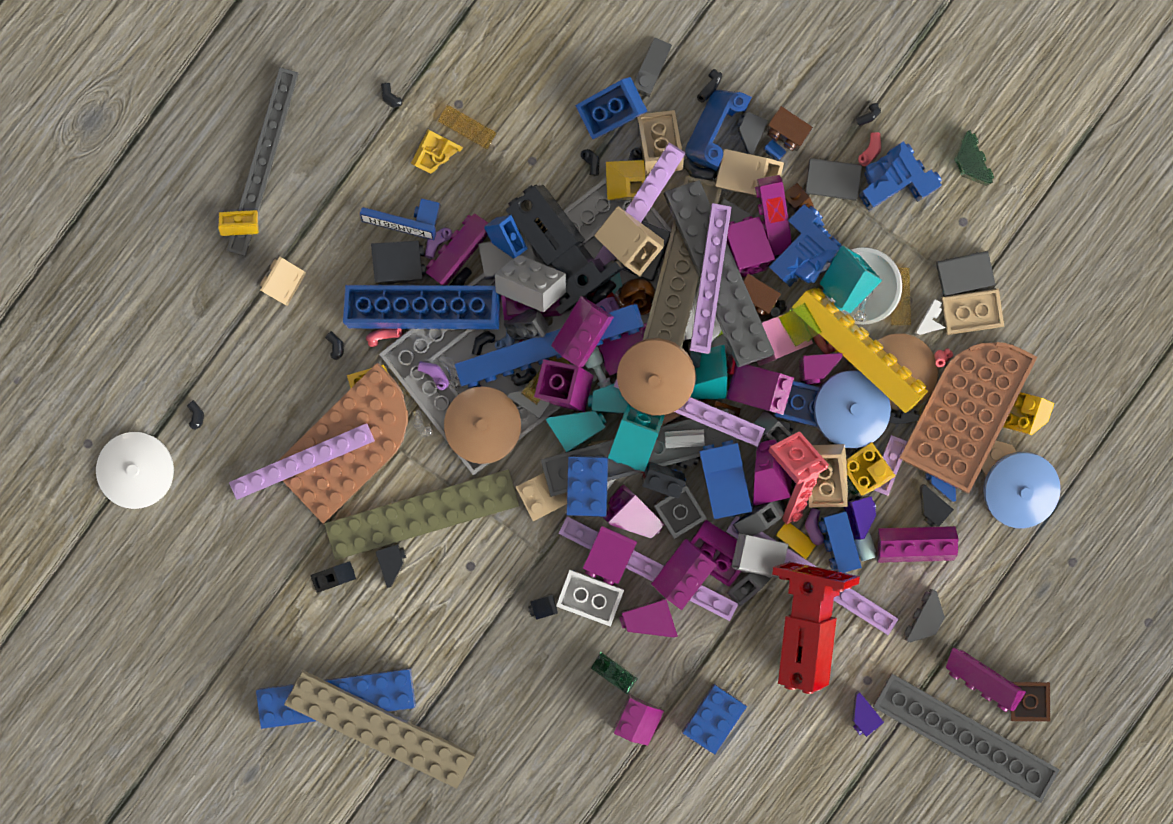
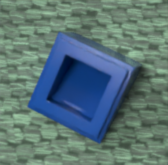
M771 140L764 147V151L776 161H779L786 153V150L774 140Z

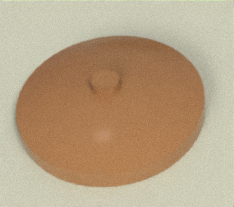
M891 334L877 340L883 345V350L887 354L891 353L897 358V363L901 367H907L912 372L911 376L913 378L921 380L926 385L925 389L928 392L914 407L923 403L934 390L938 377V367L931 349L920 339L908 334ZM890 400L891 410H901L892 400Z
M661 338L645 339L632 345L623 355L617 370V383L624 399L636 410L649 415H666L681 408L690 398L696 380L693 362L686 351L676 343Z
M475 387L462 392L451 402L445 414L444 432L450 447L460 457L473 463L487 464L504 458L513 450L520 437L521 418L516 405L506 394L490 387Z

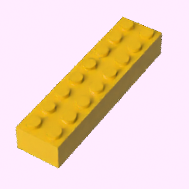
M815 287L807 290L792 306V309L838 352L842 353L851 364L903 412L906 413L911 410L928 392L925 389L926 385L921 380L913 378L911 376L912 372L907 367H901L897 363V358L891 353L887 354L883 350V345L877 340L873 341L868 336V331L863 327L859 328L849 314L845 315L834 305V301L831 302L826 298L822 289Z

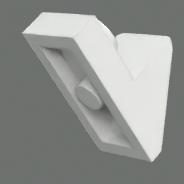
M937 300L931 302L914 332L915 335L918 336L945 328L932 320L933 318L937 319L942 311L939 308L942 304Z

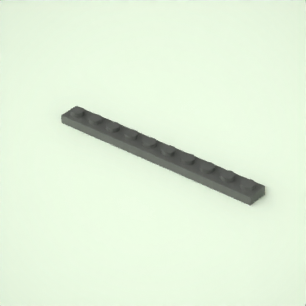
M279 68L238 211L257 210L259 213L298 79V72ZM252 234L231 235L227 251L246 256Z

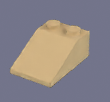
M675 110L646 113L637 117L645 175L650 173L668 143L682 150ZM683 159L675 171L683 170Z
M845 444L812 445L829 465L826 470L818 475L817 483L813 487L812 495L808 499L809 508L848 507Z
M544 473L516 486L533 521L567 504V493L550 496Z

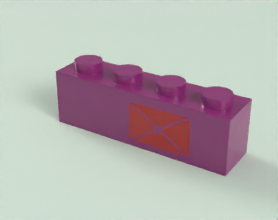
M780 175L757 179L758 186L755 187L756 197L760 198L761 204H758L759 215H763V221L761 222L773 255H779L792 244L783 181Z

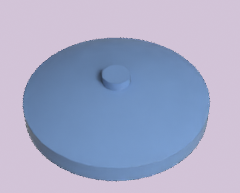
M844 371L833 375L822 384L816 394L814 401L815 422L823 436L834 444H845V448L866 446L882 435L889 422L891 412L889 398L860 371Z
M1031 452L1011 453L998 460L988 472L984 482V500L990 513L1001 523L1013 528H1029L1043 522L1054 511L1060 496L1059 477L1054 467L1043 457Z

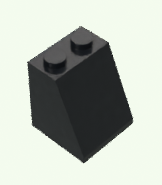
M419 241L371 244L374 279L377 285L423 280V276L426 275V266L421 261V257L424 256V246L420 245Z

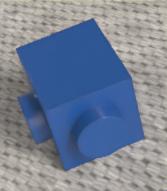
M421 198L419 207L416 206L414 211L416 221L436 227L441 204Z

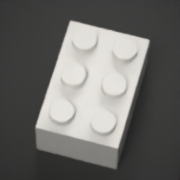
M569 570L556 607L611 626L624 589Z

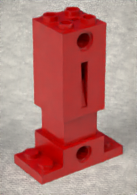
M789 561L773 567L772 575L779 576V579L789 580L788 594L793 595L791 614L785 616L778 684L784 685L786 689H800L803 693L813 694L815 691L828 686L830 681L837 618L832 617L834 597L839 596L840 592H843L845 589H851L853 586L858 585L860 576Z

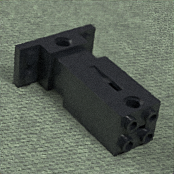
M531 185L523 191V196L516 197L508 203L509 207L506 209V212L512 216L515 224L546 265L552 264L556 270L566 274V291L569 296L567 295L558 302L560 305L556 308L561 315L573 309L581 296L587 298L626 266L617 259L611 260L606 265L603 264L600 258L594 260L582 244L585 241L584 237L544 185ZM585 275L588 278V283L585 281Z

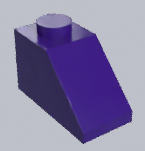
M872 496L848 501V507H844L854 540L865 539L876 517V505Z
M857 691L854 697L852 721L855 725L853 728L859 735L864 734L867 737L881 726L884 721L862 694Z

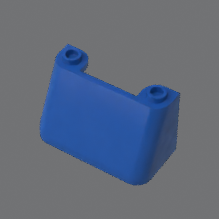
M714 91L686 145V157L705 168L717 171L723 158V150L720 146L714 144L713 141L726 114L732 117L736 112L742 111L745 113L752 97L735 91Z

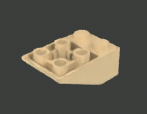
M723 149V158L720 162L715 187L756 197L755 187L758 186L757 179L780 175L781 177L784 163L769 158Z
M619 206L616 207L594 235L621 263L638 276H641L664 246V240Z
M279 257L278 260L275 259L270 266L272 271L269 276H265L261 281L260 286L262 288L260 291L288 306L306 272Z

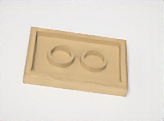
M999 289L941 297L947 335L1004 327Z

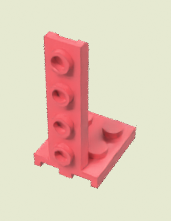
M800 431L769 448V453L796 483L782 517L786 525L801 519L803 510L807 506V501L812 495V489L817 483L816 480L819 473L826 470L829 465Z

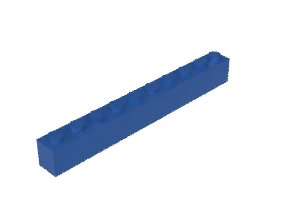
M637 304L609 312L614 318L597 346L604 344L603 340L609 338L610 341L622 338L621 334L627 332L628 335L640 332L639 328L644 327ZM561 329L546 333L541 338H531L454 364L461 386L468 385V388L478 386L479 381L485 380L486 383L497 379V375L509 376L514 374L515 369L521 368V371L532 368L531 364L536 362L541 365L543 359L550 361L549 358L554 356L557 359L563 358L551 346Z

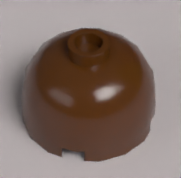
M645 279L627 281L619 291L620 308L637 304L641 315L650 313L656 289Z

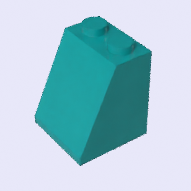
M842 246L822 278L820 285L824 288L823 293L828 298L835 300L834 305L840 311L845 310L851 313L877 287L882 279L859 254Z
M725 345L712 347L709 354L701 353L700 367L695 368L696 380L691 398H726L727 366Z
M614 384L595 390L593 395H589L588 407H592V411L624 414L628 402L624 399L620 390L614 387Z
M628 403L608 458L616 463L631 466L635 470L645 471L665 415L645 414L636 410Z
M596 411L555 416L546 419L566 452H569L605 429L604 424L607 423L601 412L597 414Z

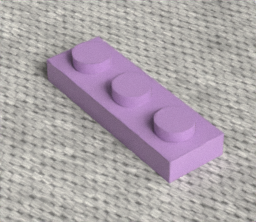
M890 435L882 456L894 474L897 475L902 462L899 458L907 441ZM895 477L874 491L888 496Z

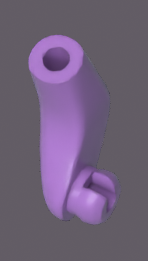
M442 228L436 232L435 240H427L426 258L434 259L438 245L449 240L452 236L451 229Z
M419 362L418 371L430 375L439 390H444L448 387L449 380L437 364Z
M811 508L805 522V528L812 543L821 545L824 542V536L818 527L820 511Z

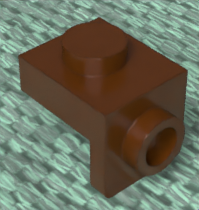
M798 183L784 192L785 200L794 209L795 213L804 204L808 208L811 205L814 207L811 198Z

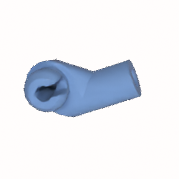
M506 331V336L495 342V348L498 350L513 345L515 339L511 338Z

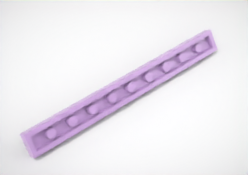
M567 516L558 534L591 550L598 532ZM634 550L626 566L627 569L652 582L664 567V565ZM703 585L699 587L690 599L691 602L729 621L738 606V603Z
M735 516L726 532L738 539L739 534L733 524L740 517ZM763 532L754 535V537L776 541ZM787 548L784 563L790 561L816 567ZM845 589L843 592H840L839 596L834 597L835 602L887 635L890 634L898 621V618L852 589Z

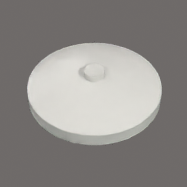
M855 248L852 251L859 254L882 281L851 313L845 310L842 312L845 315L849 314L855 320V324H873L889 316L896 308L902 293V279L898 267L885 253L872 248Z
M141 432L124 433L110 440L100 452L96 464L97 481L104 495L113 503L131 509L148 507L158 502L169 490L174 475L173 460L166 446L154 436Z

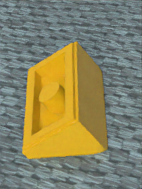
M258 211L219 212L218 228L220 235L258 234Z
M784 523L775 534V536L788 544L790 548L804 559H807L816 546L809 537L791 523L787 525Z

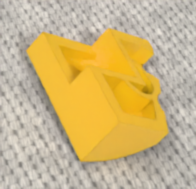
M428 129L411 164L431 174L438 169L439 165L445 164L456 152H460L463 147Z

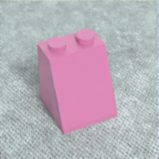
M794 310L762 323L774 354L758 360V366L760 367L813 344L811 333L807 330L804 319Z

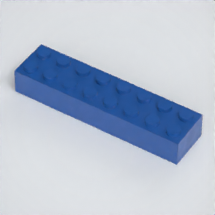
M345 285L343 323L348 328L499 329L501 294L496 293V286Z
M411 668L324 680L386 711L416 707ZM294 684L259 688L256 690L261 729L316 721L284 705Z

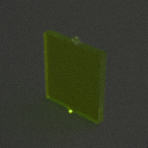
M805 303L796 308L789 309V312L778 317L795 347L805 341L809 342L812 337L822 332Z

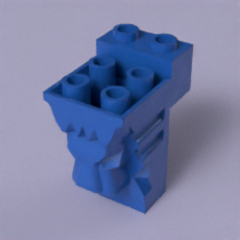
M903 141L892 148L886 156L865 167V177L869 186L859 194V197L868 211H870L897 192L908 187L916 201L919 202L942 186L940 183L942 179L932 169L924 173L923 170L925 168L919 159L916 161L913 156L914 151L912 147Z
M804 204L788 220L801 235L770 266L789 287L794 282H797L799 278L806 283H815L819 275L828 269L842 247L834 237L830 239L831 235L823 228L825 225L821 221L823 217L812 205L808 208Z
M733 440L722 442L721 447L715 448L714 444L703 446L700 456L714 519L752 512L738 443L734 444Z

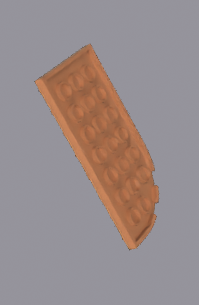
M1001 342L977 344L956 355L943 371L899 459L969 494L1037 356L1014 345Z
M376 363L278 460L280 461L361 425L368 424L375 440L374 442L282 480L323 524L394 456L404 440L408 425V410H406L404 395L396 381L379 363Z

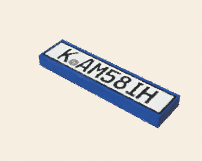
M364 207L361 208L360 217L362 222L435 240L436 230L434 225Z

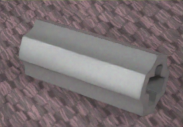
M704 429L665 432L666 448L705 446Z

